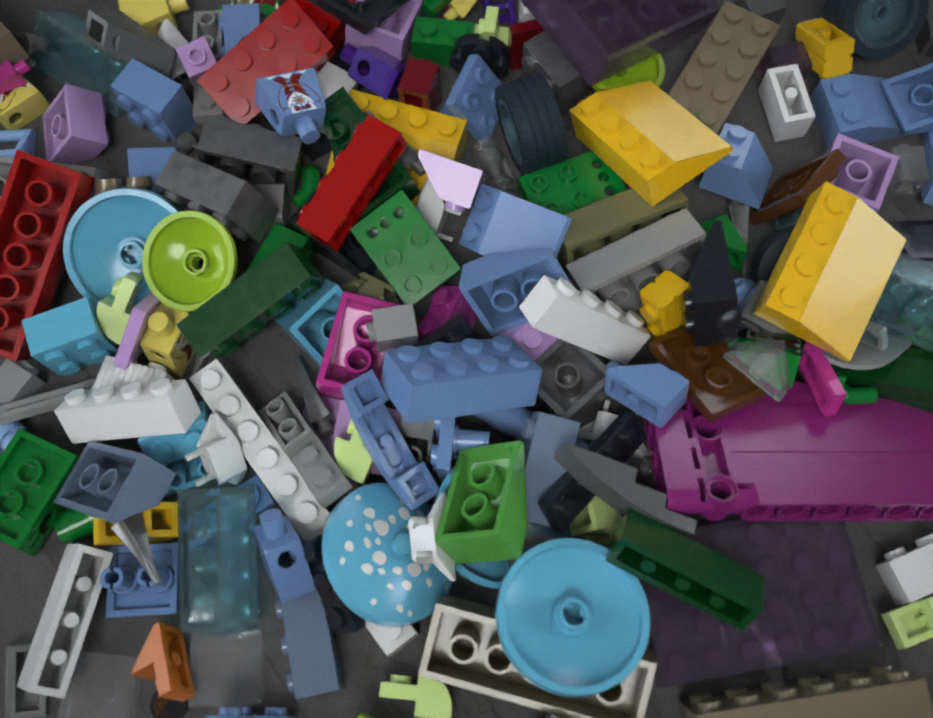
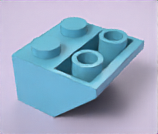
M205 401L197 403L201 414L186 433L138 437V444L145 455L176 473L166 496L196 486L194 482L207 475L200 456L190 461H186L185 455L197 450L196 445L210 414H212Z

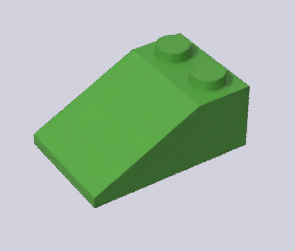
M521 440L460 449L435 542L457 564L521 559L527 531L524 444Z

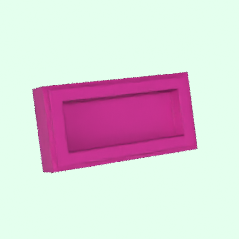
M806 342L802 349L798 369L824 417L836 415L847 393L830 362L823 355L824 351Z

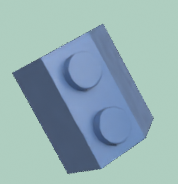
M725 122L719 137L732 146V152L705 170L699 188L759 209L773 166L754 132L746 130L742 126Z

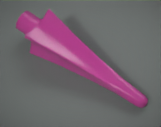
M6 58L0 65V94L27 84L22 75L31 70V67L24 59L12 65Z

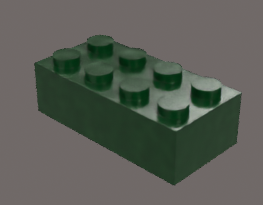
M286 242L176 325L200 358L214 357V359H218L224 356L226 359L242 348L240 343L250 336L251 339H254L268 329L266 323L274 317L279 320L288 315L294 309L292 304L301 297L306 300L320 290L318 285L324 281V278L302 248Z

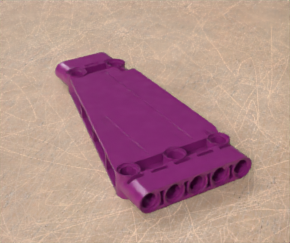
M758 378L768 389L763 400L708 423L688 397L686 403L662 428L643 418L656 489L667 494L665 509L678 514H701L704 518L711 521L723 520L728 514H740L743 520L750 522L933 521V413L878 397L874 404L846 405L842 402L836 415L824 417L806 383L794 381L792 388H788Z

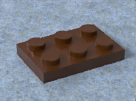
M837 148L781 175L764 195L759 209L753 208L750 211L749 222L753 226L765 221L771 223L780 215L788 216L797 208H804L810 194L824 182L830 183L839 175L840 171L838 168L846 157Z
M685 327L650 341L648 349L658 362L671 370L679 372L690 381L687 397L708 423L763 400L768 392V389L727 343L695 347L693 333L686 334Z

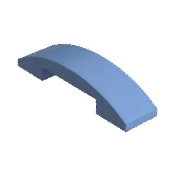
M371 369L341 386L351 419L366 450L398 497L410 510H415L435 496L439 488L424 461L417 463L384 404L389 398L373 370Z

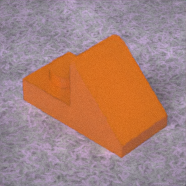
M158 622L153 625L132 669L131 675L155 680L159 697L184 702L195 696L183 631L180 628Z

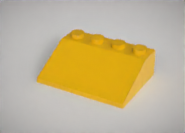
M651 81L595 92L569 110L576 137L652 207L732 152L731 145Z
M350 90L349 95L363 114L368 110L378 120L401 132L405 142L416 150H425L460 163L468 141L467 120L390 99L385 100L382 97L357 90ZM332 151L326 175L330 173L335 165ZM407 169V173L421 192L428 177L425 173L419 177L414 170L410 172ZM419 195L411 200L415 206Z
M826 181L810 194L752 314L849 362L907 239L859 197Z

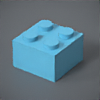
M87 297L21 320L31 357L60 376L76 374L81 368L91 364H102L106 355L112 357L117 354L119 344L110 340L103 333L97 320V306Z

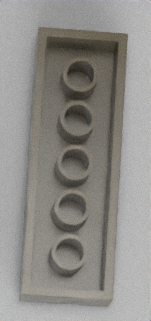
M725 1L668 95L719 136L724 123H727L768 53L780 25Z
M440 594L437 599L418 676L565 718H644L657 668V661L653 651L645 649L639 664L632 673L622 682L605 692L588 697L560 696L535 686L522 676L510 662L498 636L495 618L496 608L447 594Z
M891 663L869 665L870 671L857 673L856 669L833 671L834 677L820 679V675L816 674L802 675L797 677V683L784 684L782 680H770L762 682V688L748 690L747 686H732L725 688V694L711 696V692L707 691L689 694V700L679 701L682 718H933V709L926 679L910 674L909 669H895Z

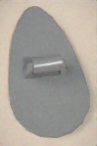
M869 320L851 361L846 362L823 350V355L831 364L842 368L854 370L880 368L894 361L906 351L912 343L914 331L912 327L905 324H878Z

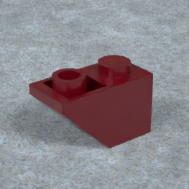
M409 57L398 85L400 102L431 111L439 106L442 101L439 64L433 63L428 59Z

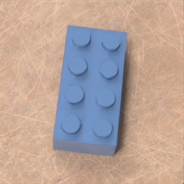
M497 335L491 339L481 340L468 338L463 340V342H434L431 345L417 347L403 345L398 349L385 350L381 386L408 424L535 406L542 369L508 336Z

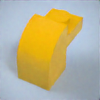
M160 502L158 506L142 512L149 544L164 543L179 537L178 502ZM93 517L94 546L126 545L111 529L115 523Z

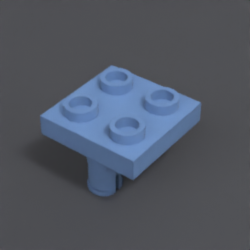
M473 54L468 56L458 79L454 81L455 85H452L451 93L446 103L442 106L443 109L440 110V113L467 120V130L477 142L488 143L499 120L495 104V88L502 85V83L479 54Z
M459 417L434 420V431H436V438L439 439V443L432 444L430 465H433V472H437L439 481L442 482L447 474H451L460 449L490 445V431L459 429Z
M179 542L150 544L162 579L159 585H155L147 572L127 546L109 547V552L113 553L109 568L103 570L100 577L102 586L107 588L106 618L116 619L181 614L183 544Z

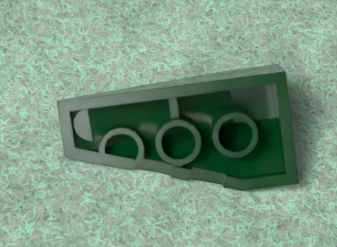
M341 87L324 100L326 112L323 125L334 156V164L339 152L346 149L352 140L353 132L357 125L363 123L366 119V116L344 87ZM399 160L361 215V219H364L400 190H403L410 200L421 193Z
M907 348L894 361L872 370H854L831 364L834 371L842 372V374L846 375L847 380L845 384L850 387L873 386L876 388L878 396L933 413V349Z

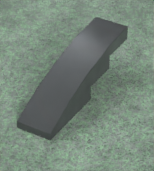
M572 444L555 452L554 459L582 486L610 507L624 515L631 508L684 536L695 534L697 520L665 509L667 494L635 483L638 468Z

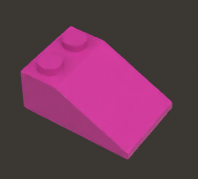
M343 291L316 380V386L320 395L345 400L341 386L371 369L381 384L384 352L378 353L376 342H369L366 322H373V309L399 306V304Z

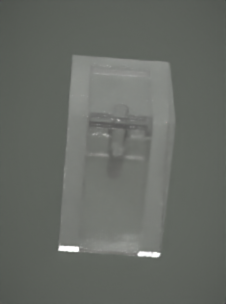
M785 340L734 343L723 355V358L778 403L789 390L790 382Z

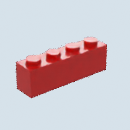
M368 114L364 122L358 124L355 128L353 138L346 149L341 150L337 155L335 165L328 176L320 180L317 192L311 201L302 207L296 224L307 235L338 252L350 234V229L357 223L408 146L401 132Z

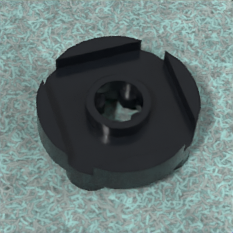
M472 33L463 35L455 40L450 54L449 65L459 74L468 56L479 54L498 79L508 75L510 50L498 38L490 36L488 41L479 39L480 34Z

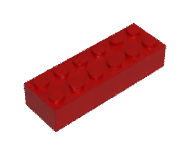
M20 150L16 151L0 197V356L16 362L33 359L30 355L21 320L50 310L65 267L63 240L67 225L77 209L88 200L95 181L94 177Z

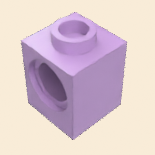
M205 37L175 48L192 86L198 85L197 80L217 63Z

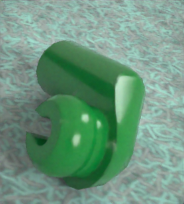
M305 165L300 169L299 176H301L302 189L291 198V201L297 208L300 207L321 180L319 170L313 165Z
M835 371L847 393L843 403L846 405L876 403L878 393L875 387L852 388L845 384L847 380L846 375Z

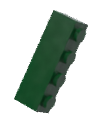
M631 508L627 510L614 529L606 562L742 632L763 610L764 576Z

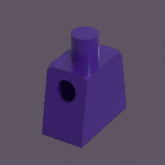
M349 43L344 46L340 54V60L351 65L348 71L350 78L385 100L399 97L398 85L407 63L374 46L356 48Z

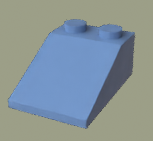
M933 63L881 81L880 86L905 135L933 132Z
M846 74L819 81L810 97V101L827 150L838 133L865 144L906 136L880 86L881 81L889 78Z
M481 183L459 244L484 256L497 252L551 248L557 258L572 218Z
M551 248L490 253L463 264L459 290L490 336L529 322L519 306L543 275L557 281L559 278H563L569 283L571 282Z

